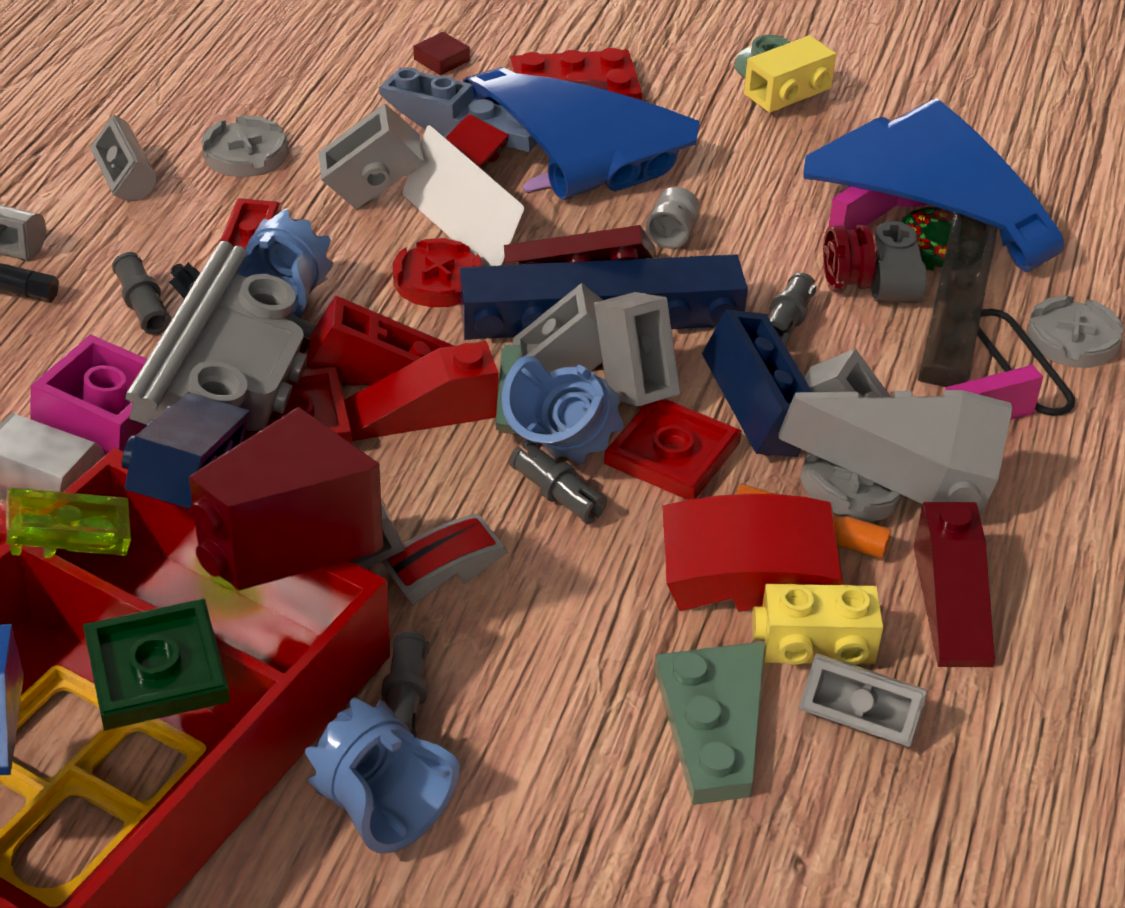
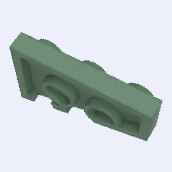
M765 641L655 655L654 670L692 805L749 798L751 796Z

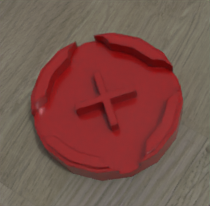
M446 238L421 240L416 242V248L407 252L406 247L398 252L393 261V284L401 297L414 304L431 308L451 307L460 304V267L483 266V260L478 253L476 256L470 253V247L460 241Z

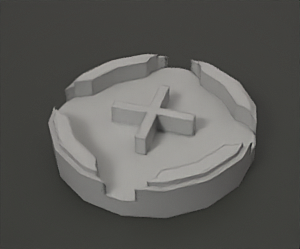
M246 115L236 117V123L226 125V120L219 121L205 132L201 140L205 163L214 171L227 176L249 177L262 175L280 166L288 154V140L286 134L282 133V127L274 121L257 116Z
M1063 295L1045 299L1034 307L1027 325V334L1040 353L1051 361L1069 367L1090 368L1104 365L1117 356L1123 340L1122 322L1112 310L1099 302L1086 299L1085 304L1073 302L1074 296Z
M809 452L802 465L800 479L805 491L813 499L831 502L835 514L869 522L888 518L896 511L902 495L899 492L892 491Z

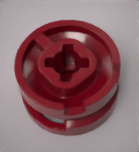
M867 224L851 227L850 230H845L841 225L829 226L826 229L823 242V266L830 290H844L847 285H855L856 283L860 289L871 287L875 274V245L871 229Z

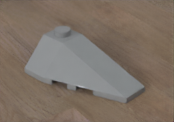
M944 390L943 396L913 397L912 391H894V397H863L859 392L795 393L780 428L779 439L892 491H897L901 495L921 504L923 502H977L979 515H981L999 479L1012 405L1010 402L964 390Z

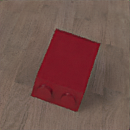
M297 407L189 476L192 498L190 513L195 522L198 546L196 547L197 558L210 575L222 577L238 591L374 554L383 548L380 464L300 407Z

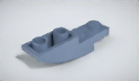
M400 67L379 87L380 95L398 111L424 129L430 125L444 138L468 114H471L509 134L506 147L530 152L537 145V142L504 107L494 104L490 100L474 99L473 84L457 81L449 76H436L419 72L415 68Z

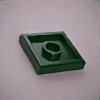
M205 598L83 624L104 731L230 702L229 688Z

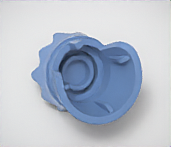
M284 209L272 219L267 220L264 218L248 242L245 249L247 251L246 259L237 274L244 277L268 274L285 280L292 286L296 295L291 312L301 318L310 292L328 279L325 276L333 266V262L326 257L331 239L329 236H317L312 231L309 220L290 219L289 211Z
M523 356L513 364L505 378L501 402L508 424L523 438L541 443L553 457L564 456L577 464H583L588 453L604 451L608 446L609 435L614 431L622 430L624 426L617 409L620 403L618 394L608 385L607 380L598 377L580 364L577 367H564L549 373L536 357Z
M352 698L350 700V708L339 712L337 718L331 721L324 729L319 741L313 747L305 749L306 756L316 770V774L307 779L309 784L316 789V793L332 800L339 807L346 809L366 846L376 853H390L400 850L416 841L429 830L449 804L460 775L459 761L452 753L437 744L414 737L407 725L399 720L395 713L381 700L378 701L376 707H372L357 698Z

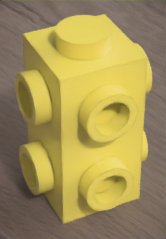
M809 35L747 59L744 94L770 113L831 89L837 53Z
M765 584L762 607L754 606L752 611L753 640L765 641L764 663L812 664L815 654L819 653L852 665L876 664L883 632L877 586Z

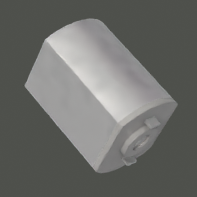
M10 413L0 423V498L39 513L102 459L105 453L102 447L95 442Z

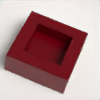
M440 32L413 45L414 60L439 75L470 61V47L445 32Z

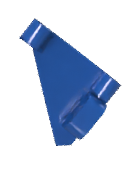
M504 67L469 76L462 81L473 84L474 99L490 100L494 104L504 107L550 158L548 165L549 181L554 193L560 199H566L598 188L602 182H605L610 190L619 191L658 178L674 166L679 150L696 145L700 121L619 93L555 78L519 74Z
M932 99L892 121L886 117L876 118L807 154L805 157L804 179L836 183L849 187L853 186L926 203L999 228L1002 245H1007L1011 259L1024 272H1029L1064 251L1065 245L1061 232L1025 183L970 125L938 99Z

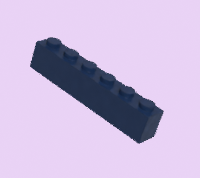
M738 254L460 267V308L464 340L515 337L581 283L603 300L633 292L666 297L671 329L717 327L726 309L745 312L748 292Z

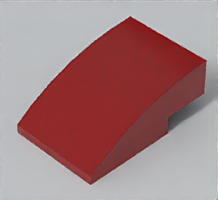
M733 494L696 498L662 505L666 582L680 611L733 599L738 612L751 610L754 606L762 607L765 584L844 585L834 512L829 501L782 494Z

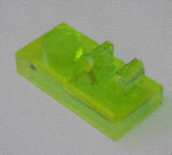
M8 488L6 498V544H10L12 555L20 556L22 545L43 547L44 558H51L57 548H64L67 551L127 555L131 541L128 498Z

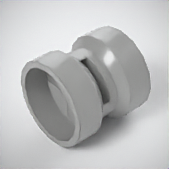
M671 187L662 191L655 204V208L646 222L647 234L655 244L668 249L679 248L685 244L700 214V204L696 196L687 189L680 187Z

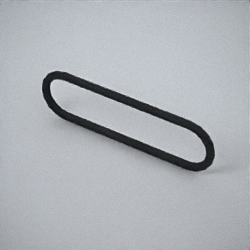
M997 309L977 311L971 317V327L1004 372L1012 369L979 327L978 319L983 316H997L1007 321L1068 400L1064 407L1054 409L1045 407L1037 402L1035 410L1051 416L1070 412L1075 404L1072 392L1015 319L1008 313Z

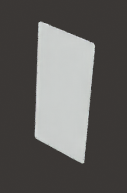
M428 125L421 141L424 162L408 176L403 189V195L452 240L460 241L469 246L470 253L475 256L478 253L483 260V266L502 265L505 258L504 245L511 243L523 214L524 206L433 127Z

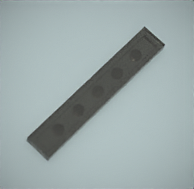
M955 212L953 213L917 381L942 387L968 381L997 227Z

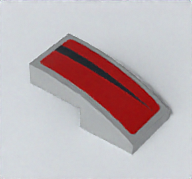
M474 514L447 522L403 544L404 551L381 562L412 605H414L455 574L465 584L508 552L481 516Z

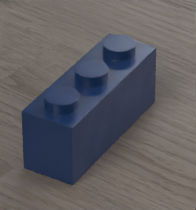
M726 309L705 346L702 355L755 453L767 456L798 457L802 449L780 440L779 431L795 393L812 391L767 314Z
M187 392L172 406L168 405L158 418L150 420L136 436L132 435L127 441L122 456V467L128 469L124 489L190 509L192 498L189 476L242 443L250 410Z

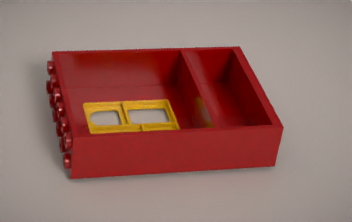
M114 447L0 546V625L12 624L24 672L17 729L54 694L60 691L71 692L99 708L83 624L204 598L228 684L230 702L104 731V728H102L57 774L49 778L39 777L12 761L11 775H0V783L26 799V804L0 829V908H166L303 755L305 749L312 745L328 724L337 717V714L345 708L350 700L354 698L390 657L387 579L350 561H345L238 591L222 577L210 575L200 564L196 555V547L198 546L196 526L190 509L124 489L128 469L122 467L123 451ZM135 731L146 733L187 757L183 766L152 798L146 801L136 800L93 775L94 769L127 735ZM79 796L124 822V827L79 875L68 883L53 888H36L23 883L14 873L12 864L16 850L37 826L67 797Z

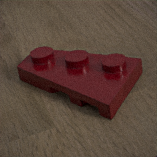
M641 225L508 244L504 245V255L507 265L648 259L656 258V249Z

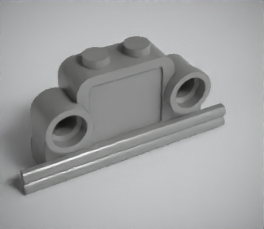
M220 241L126 393L125 400L133 402L129 419L147 425L150 420L158 418L168 405L172 406L187 392L250 410L245 428L247 431H258L265 428L274 411L283 414L293 389V385L289 384V382L299 383L308 359V355L299 352L304 336L303 330L295 322L288 320V315L293 309L296 298L292 286L285 280L273 275L256 274L249 277L238 275L237 272L246 259L247 251L241 246L233 247L227 241Z

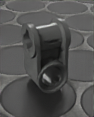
M883 222L877 227L875 233L877 249L875 252V274L871 285L873 300L921 303L925 296L927 278L926 266L921 259L917 242V234L911 226L903 222Z

